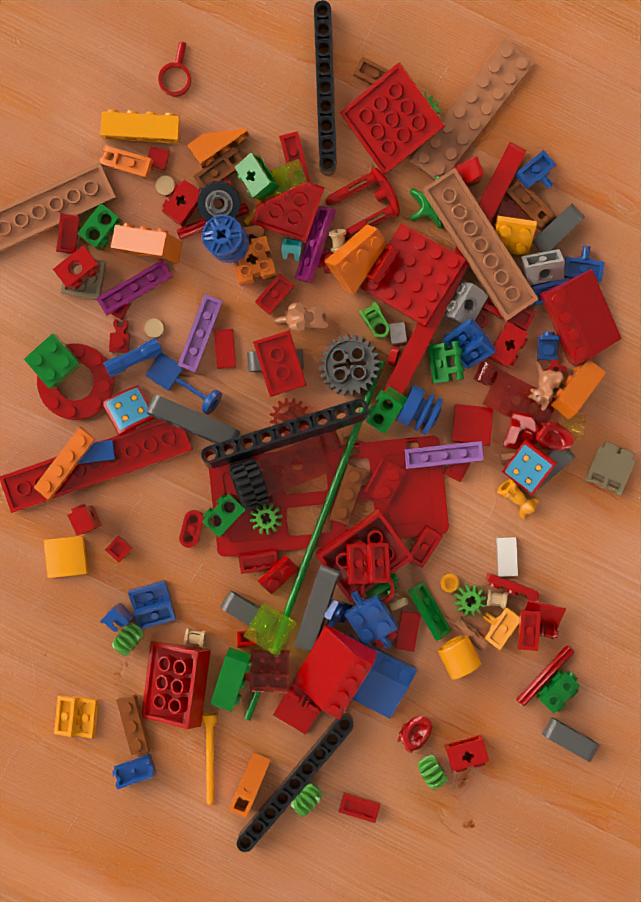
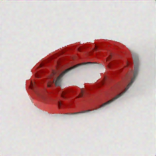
M66 344L81 363L89 368L93 374L94 385L92 391L82 400H69L60 393L58 387L56 389L48 388L38 375L37 389L42 402L51 412L65 419L83 420L98 414L104 409L102 403L111 398L114 391V376L110 378L103 364L108 360L98 350L84 344Z

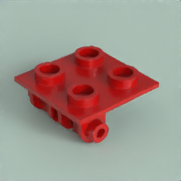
M528 600L524 610L541 612L539 636L542 637L544 634V637L558 638L559 631L557 629L566 608Z
M292 682L273 716L306 735L316 716L320 714L321 709Z

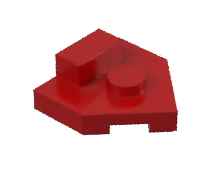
M513 411L503 441V447L518 450L526 439L533 445L538 443L536 436L537 432L541 429L532 415Z

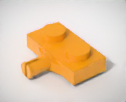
M508 607L497 618L486 612L483 619L492 625L484 639L499 650H502L518 627L520 616Z

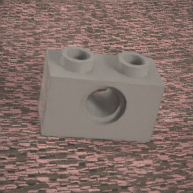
M559 249L521 256L522 274L529 285L564 279V258Z
M462 281L452 301L448 304L444 315L458 325L465 323L471 318L475 321L489 295L476 285Z

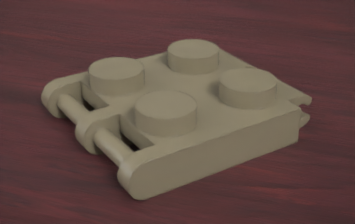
M605 441L603 447H598L584 481H591L600 485V488H607L616 492V495L621 496L636 462L632 460L635 453L621 448L618 454L619 446ZM593 476L594 478L600 479V480H602V482H600V481H598V480H596V479H593V478H591V477ZM607 483H609V484H611V485H613V486L618 487V489H616V488H614V487H612V486L607 485Z

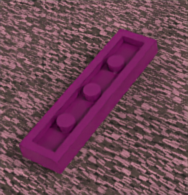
M318 206L295 275V279L299 281L313 282L336 212L332 207Z
M160 260L97 297L96 300L106 316L173 277L163 260Z

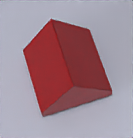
M256 630L237 631V648L258 646Z

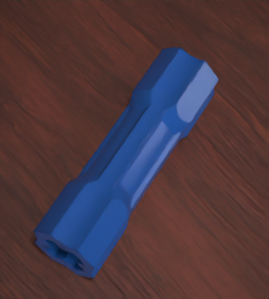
M154 338L141 344L139 348L122 356H116L103 364L111 378L124 372L128 367L143 360L151 359L163 352L158 341Z

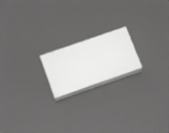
M516 537L496 538L498 576H518Z

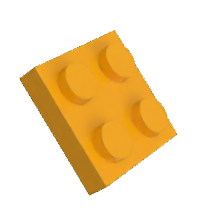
M498 216L495 231L510 254L526 256L530 251L537 221Z

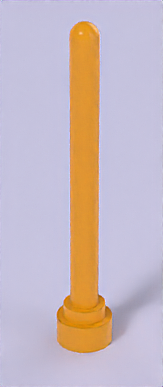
M208 712L203 713L202 722L206 727L207 804L212 805L214 803V726L218 722V714Z

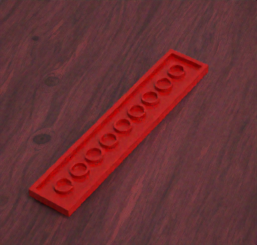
M160 420L126 434L103 440H113L116 459L77 464L52 499L192 451L187 431ZM56 457L0 476V482L11 513L48 501L34 486Z

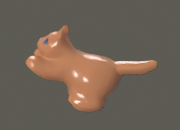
M293 303L289 306L287 315L276 318L274 323L287 324L292 331H302L306 327L326 329L328 324L325 322L326 315L324 312L327 310V307L325 305H317L305 308L301 303Z
M535 361L539 375L538 389H531L532 395L528 397L538 404H542L541 409L545 411L553 395L560 388L559 386L564 376L560 371H544L542 364L539 361Z

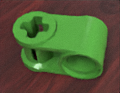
M375 301L363 311H358L362 320L376 339L382 340L388 336L389 325ZM382 325L385 327L386 332L384 334H377L375 328Z

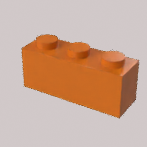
M590 359L576 365L573 369L575 374L573 376L569 375L563 382L565 387L563 389L559 388L553 395L555 400L551 406L568 420L579 411L606 374L604 370Z

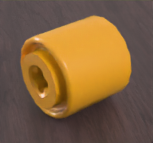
M467 635L456 636L446 641L437 651L451 679L463 677L482 665Z

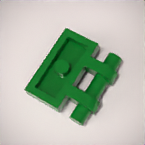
M459 341L451 342V350H449L448 343L428 346L433 384L453 381L452 373H456V380L464 379L463 372L465 367L464 365L462 366L461 354L463 352ZM450 356L454 358L455 367H451Z

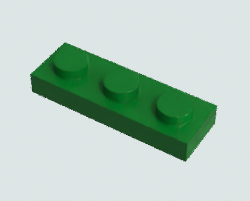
M424 581L417 583L408 590L436 641L452 631Z

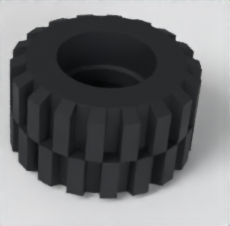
M250 457L229 466L235 491L245 510L269 502V493L265 480L254 458Z

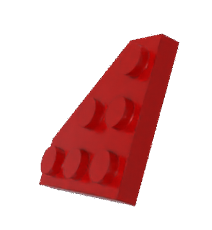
M305 181L259 203L252 224L306 243L325 187Z

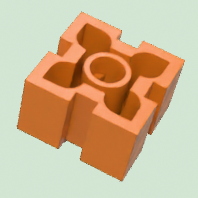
M266 235L251 239L252 244L249 245V250L245 257L234 263L239 264L235 271L240 286L255 282L254 277L261 276L262 280L277 276L272 258L267 259L266 256L271 254ZM251 257L258 259L254 265L248 262Z

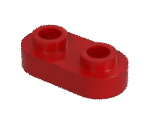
M198 510L188 511L184 516L179 541L186 548L194 547L200 538L204 517ZM192 516H196L198 518V521L196 523H193L191 521ZM188 534H191L193 536L192 541H188L186 539V536Z

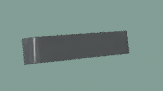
M158 395L153 396L146 412L152 417L215 444L240 435V431Z
M321 565L295 641V647L310 652L321 633L325 621L324 615L331 603L340 571Z

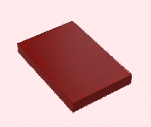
M290 330L253 341L270 397L307 386Z

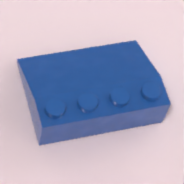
M347 633V634H346L347 636L351 637L352 639H354V640H356V641H358V642H360V643L363 644V642L361 641V639H359L358 637H356V636H354V635H352V634H350V633ZM368 643L365 646L377 651V655L371 670L352 700L390 719L408 690L417 669L415 666Z

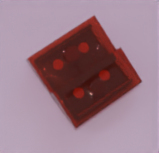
M251 650L250 692L289 693L290 650Z

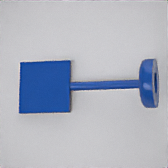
M163 353L159 354L145 376L168 391L176 381L205 400L202 405V411L206 415L211 414L218 406L222 398V392L213 390L208 396L204 395L178 378L183 368L178 367L176 361Z

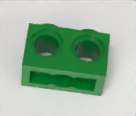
M100 203L77 234L97 250H100L108 245L110 241L108 238L114 233L115 225L121 226L122 220ZM110 216L112 218L111 223L104 225L103 219ZM94 232H100V237L97 240L91 239Z
M388 386L385 392L381 390L375 400L378 401L376 406L373 404L370 406L369 417L365 422L385 434L408 398ZM386 400H391L393 404L388 403Z
M231 493L227 496L223 494L216 501L218 505L214 510L210 507L203 515L205 519L202 522L218 537L245 511L241 503ZM226 502L234 503L235 510L233 512L225 510ZM217 515L221 518L220 526L212 524L213 516Z

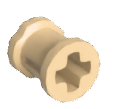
M335 229L329 232V236L332 239L331 252L337 251L345 244V229Z
M488 589L487 599L485 600L486 606L493 605L505 609L508 593H497Z
M186 628L184 645L189 643L203 648L206 631L198 632Z

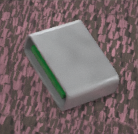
M404 321L389 323L391 345L407 343Z

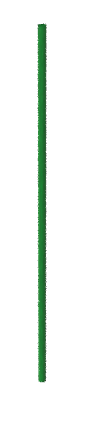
M380 360L381 364L376 365V367L381 369L380 372H375V375H377L379 378L385 364V361ZM373 378L372 381L375 385H368L369 391H366L363 398L367 402L368 407L379 379ZM360 407L358 413L363 412L365 409ZM363 421L353 425L268 652H277ZM263 688L254 689L244 719L251 721Z

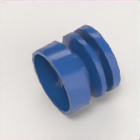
M218 215L211 218L202 231L204 246L222 263L231 264L238 262L245 257L249 250L250 241L248 234L238 221L229 215Z
M413 385L396 421L408 426L412 420H415L414 430L417 431L420 425L423 424L421 433L426 435L435 425L440 415L443 399L438 397L435 404H433L434 394H431L425 400L423 399L425 390Z

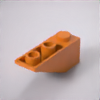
M246 128L205 133L187 146L203 168L214 162L220 155L227 153L236 144L241 145L244 143L249 134Z
M253 751L230 803L229 811L247 818L270 763V758Z

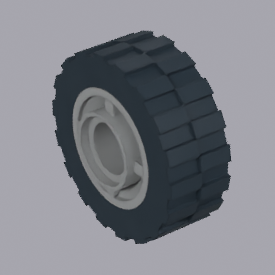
M219 180L207 183L204 188L202 187L198 195V210L207 222L218 215H229L235 219V216L239 213L240 198L238 192L228 182ZM221 198L224 200V205L222 207H215L213 204L214 200Z

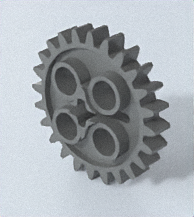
M346 334L345 339L338 336L339 342L332 339L333 346L326 345L328 352H322L325 359H319V361L324 363V365L320 366L319 369L325 372L320 376L323 378L327 377L324 383L330 384L329 389L331 390L336 388L335 393L340 394L342 391L344 396H347L348 392H350L351 396H355V391H357L358 394L362 395V388L369 391L367 385L371 384L374 386L375 384L372 379H379L375 372L381 371V369L376 367V365L381 364L380 360H376L380 354L373 353L376 347H369L371 345L369 340L364 343L365 338L363 336L359 340L356 334L353 335L352 339L349 334ZM362 350V357L355 359V353ZM343 352L344 358L341 361H337V354ZM350 361L354 364L367 362L366 365L362 366L352 365L350 369L345 366L334 369L335 365H349ZM363 369V377L357 378V371ZM344 371L345 378L338 380V374Z

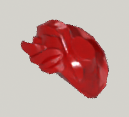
M559 422L541 423L544 427L537 432L536 436L540 446L556 451L567 450L572 447L574 443L573 435L568 429L559 425Z
M424 716L412 718L409 722L403 724L397 742L402 741L405 750L412 754V751L420 749L427 742L433 728L431 721Z

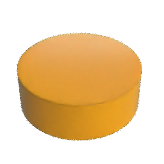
M447 573L441 577L440 586L445 592L453 593L459 588L460 582L456 575Z

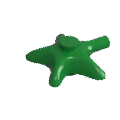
M414 188L410 189V195L420 206L418 211L410 216V220L416 221L428 217L434 221L438 228L442 229L444 225L425 195Z

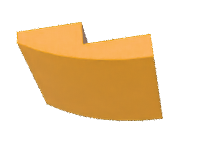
M84 536L44 540L48 578L89 574Z
M59 695L54 734L68 737L95 738L99 699Z

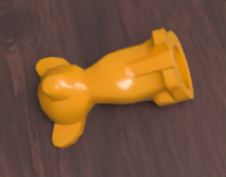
M511 479L503 482L497 491L499 495H502L504 498L508 497L512 502L520 505L519 516L522 519H525L526 515L533 513L536 509V504L539 503V500L536 498L526 499L524 493L517 488V484Z

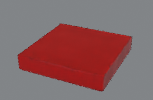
M455 404L451 442L469 443L482 441V446H490L493 408Z

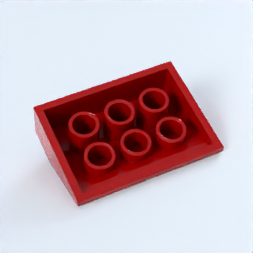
M592 269L539 294L557 336H560L559 341L570 364L576 366L622 339Z
M379 508L316 552V556L322 565L340 571L337 585L350 603L354 601L351 597L353 592L358 591L360 596L362 593L361 584H348L346 545L388 543L390 575L414 558ZM375 583V584H365V587H364L365 592H367L368 590H370L372 587H374V586L377 585L378 583Z
M325 625L293 682L321 710L340 719L371 670L377 651Z
M151 641L142 717L184 729L201 727L211 650Z

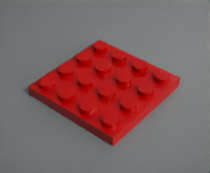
M400 62L340 112L384 175L389 173L446 126Z
M401 223L388 244L399 251L394 262L386 270L385 277L379 283L366 279L361 289L427 327L467 260Z

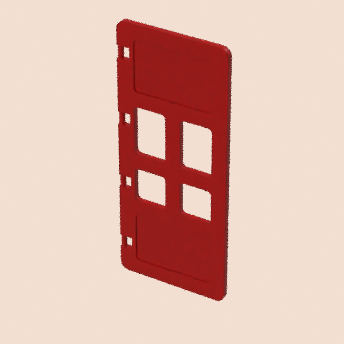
M431 435L355 443L353 448H359L360 454L350 455L349 459L367 458L369 460L371 477L381 458L406 470L389 505L365 493L366 486L360 487L356 501L372 500L374 511L378 508L381 510L400 539L419 537L426 525L441 534H445L448 531L449 522L443 465L406 469L404 450L407 449V443L418 442V448L441 446L437 436ZM346 444L268 452L252 456L261 470L268 489L269 502L266 503L267 508H269L270 503H274L273 511L277 507L280 508L275 514L283 515L282 518L276 519L282 522V525L274 524L277 528L276 532L270 527V535H267L266 528L260 534V526L255 530L253 529L257 521L250 522V519L257 517L252 515L251 511L259 513L256 508L245 510L220 537L216 536L219 555L223 557L238 556L240 553L276 548L277 551L308 548L312 534L290 536L288 533L286 510L293 507L324 504ZM300 454L301 461L290 462L289 455ZM320 462L325 464L327 490L285 494L282 468L284 466ZM231 463L214 469L209 468L213 510L218 505L216 501L223 494L227 496L231 493L240 502L229 472ZM341 481L337 489L336 495L334 497L333 503L331 505L330 514L332 512L338 491L340 489ZM226 502L225 510L233 512L235 510L234 503ZM266 513L265 516L262 514L261 518L264 519V523L271 522L270 514ZM215 515L214 524L215 526H220L222 520L219 516ZM331 520V532L321 533L316 547L326 546L347 531L345 524Z

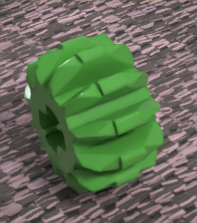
M265 503L262 505L263 509L260 506L255 507L259 513L251 511V514L257 517L250 519V522L257 521L253 529L255 530L260 526L259 533L262 534L264 528H266L267 535H270V527L276 532L277 528L274 524L282 525V522L276 519L282 518L283 515L275 514L280 508L277 507L273 511L274 503H270L269 508H267ZM266 513L270 514L271 522L264 523V519L261 518L262 514L264 516Z
M465 584V591L459 587L458 590L461 592V595L454 594V597L459 599L454 601V605H460L457 611L461 612L464 610V616H467L470 611L471 616L474 617L475 610L481 614L482 611L479 609V606L486 607V604L481 601L487 599L484 595L480 596L483 590H477L475 584L471 590L468 584ZM471 596H473L472 598L474 599V602H470L469 605H467L468 602L466 601V598H470Z
M129 623L113 640L112 647L117 653L127 656L140 643L144 632L137 625Z
M426 756L418 762L419 772L431 789L440 788L447 782L446 772L435 756Z
M311 782L307 783L291 802V807L302 817L308 815L322 798L320 788Z

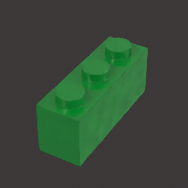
M231 647L228 648L210 705L231 712L235 705H239L242 697L239 691L240 689L244 690L247 681L244 675L245 673L249 674L252 662H249L251 654Z

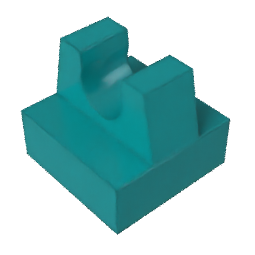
M284 238L281 250L283 259H287L288 254L293 253L295 256L294 260L298 261L301 254L302 241Z

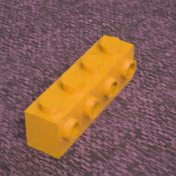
M113 109L102 112L100 135L104 140L180 144L181 120L175 113L157 115L156 112H146V114H138L137 111L131 110L127 111V113H119L118 110Z

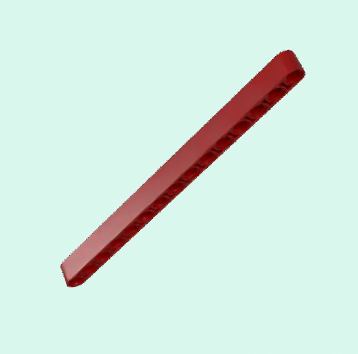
M509 142L478 203L489 222H491L527 151ZM456 247L454 253L464 258L459 248ZM467 262L427 327L417 323L383 390L384 392L390 386L402 395L404 394L448 304L469 266Z

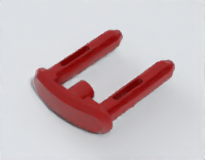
M371 168L370 173L329 194L325 199L327 205H335L375 182H378L381 186L380 189L373 192L378 203L386 198L388 199L389 206L347 228L344 235L345 239L352 238L365 225L374 227L393 216L398 217L400 214L396 193L389 180L377 168ZM363 181H367V182L363 183L362 185H360V186L354 188L353 190L349 191L350 188H352V187L358 185L359 183H361V182H363ZM382 214L385 215V216L379 218L378 220H376V221H374V222H372V223H370V224H366L367 222H369V221H371V220L377 218L378 216H380V215H382Z

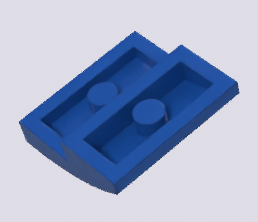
M472 318L444 335L443 341L448 343L451 349V342L459 341L463 352L461 354L462 365L466 369L471 368L496 351L488 336Z
M165 580L128 591L134 609L133 614L141 630L176 620Z

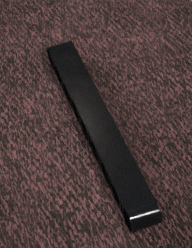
M321 0L314 6L319 168L322 174L330 176L335 173L337 166L331 5L327 1ZM324 9L327 11V14L320 15L318 11ZM325 28L328 30V33L320 34L318 31ZM326 47L329 51L323 54L319 52V49ZM326 66L330 70L327 73H322L319 69ZM327 85L330 87V90L323 92L320 88ZM324 104L330 105L331 109L329 111H323L321 109V106ZM328 123L332 128L326 131L321 126ZM329 142L332 144V148L325 150L322 145ZM330 161L333 167L326 169L323 167V163Z
M354 399L205 447L201 452V458L208 468L214 469L365 421L368 418V404L364 399ZM360 407L365 409L361 413L355 412V410ZM340 413L346 414L342 419L337 418ZM322 419L327 420V422L324 425L318 424V422ZM303 425L309 426L305 431L300 430V427ZM284 431L290 432L286 437L281 436ZM271 437L269 442H263L264 438ZM247 443H253L250 448H244ZM228 449H234L232 454H226ZM210 455H216L213 460H207Z
M343 713L340 719L336 718L240 831L237 838V848L240 851L249 852L253 849L350 734L354 726L351 715ZM348 720L350 725L348 727H341L340 721ZM334 734L338 739L335 742H330L327 737ZM322 749L325 751V755L319 757L315 754V751ZM305 764H310L313 766V769L305 771L302 767ZM296 778L301 783L297 786H294L290 783V781ZM281 793H285L288 796V798L286 800H280L278 798V795ZM268 808H273L275 810V814L269 815L266 813L265 810ZM261 823L263 828L255 829L253 824ZM246 837L249 838L251 842L249 844L242 843L241 839Z

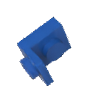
M543 332V335L538 337L537 360H558V340H560V336H555V332Z

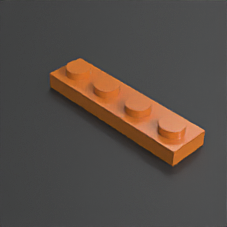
M79 427L34 488L48 500L52 499L96 439L84 428Z

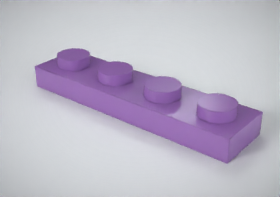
M204 294L178 367L197 372L222 306V300Z
M482 441L404 450L406 469L484 461Z

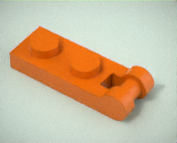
M104 145V154L99 160L102 166L148 179L153 164L151 158Z

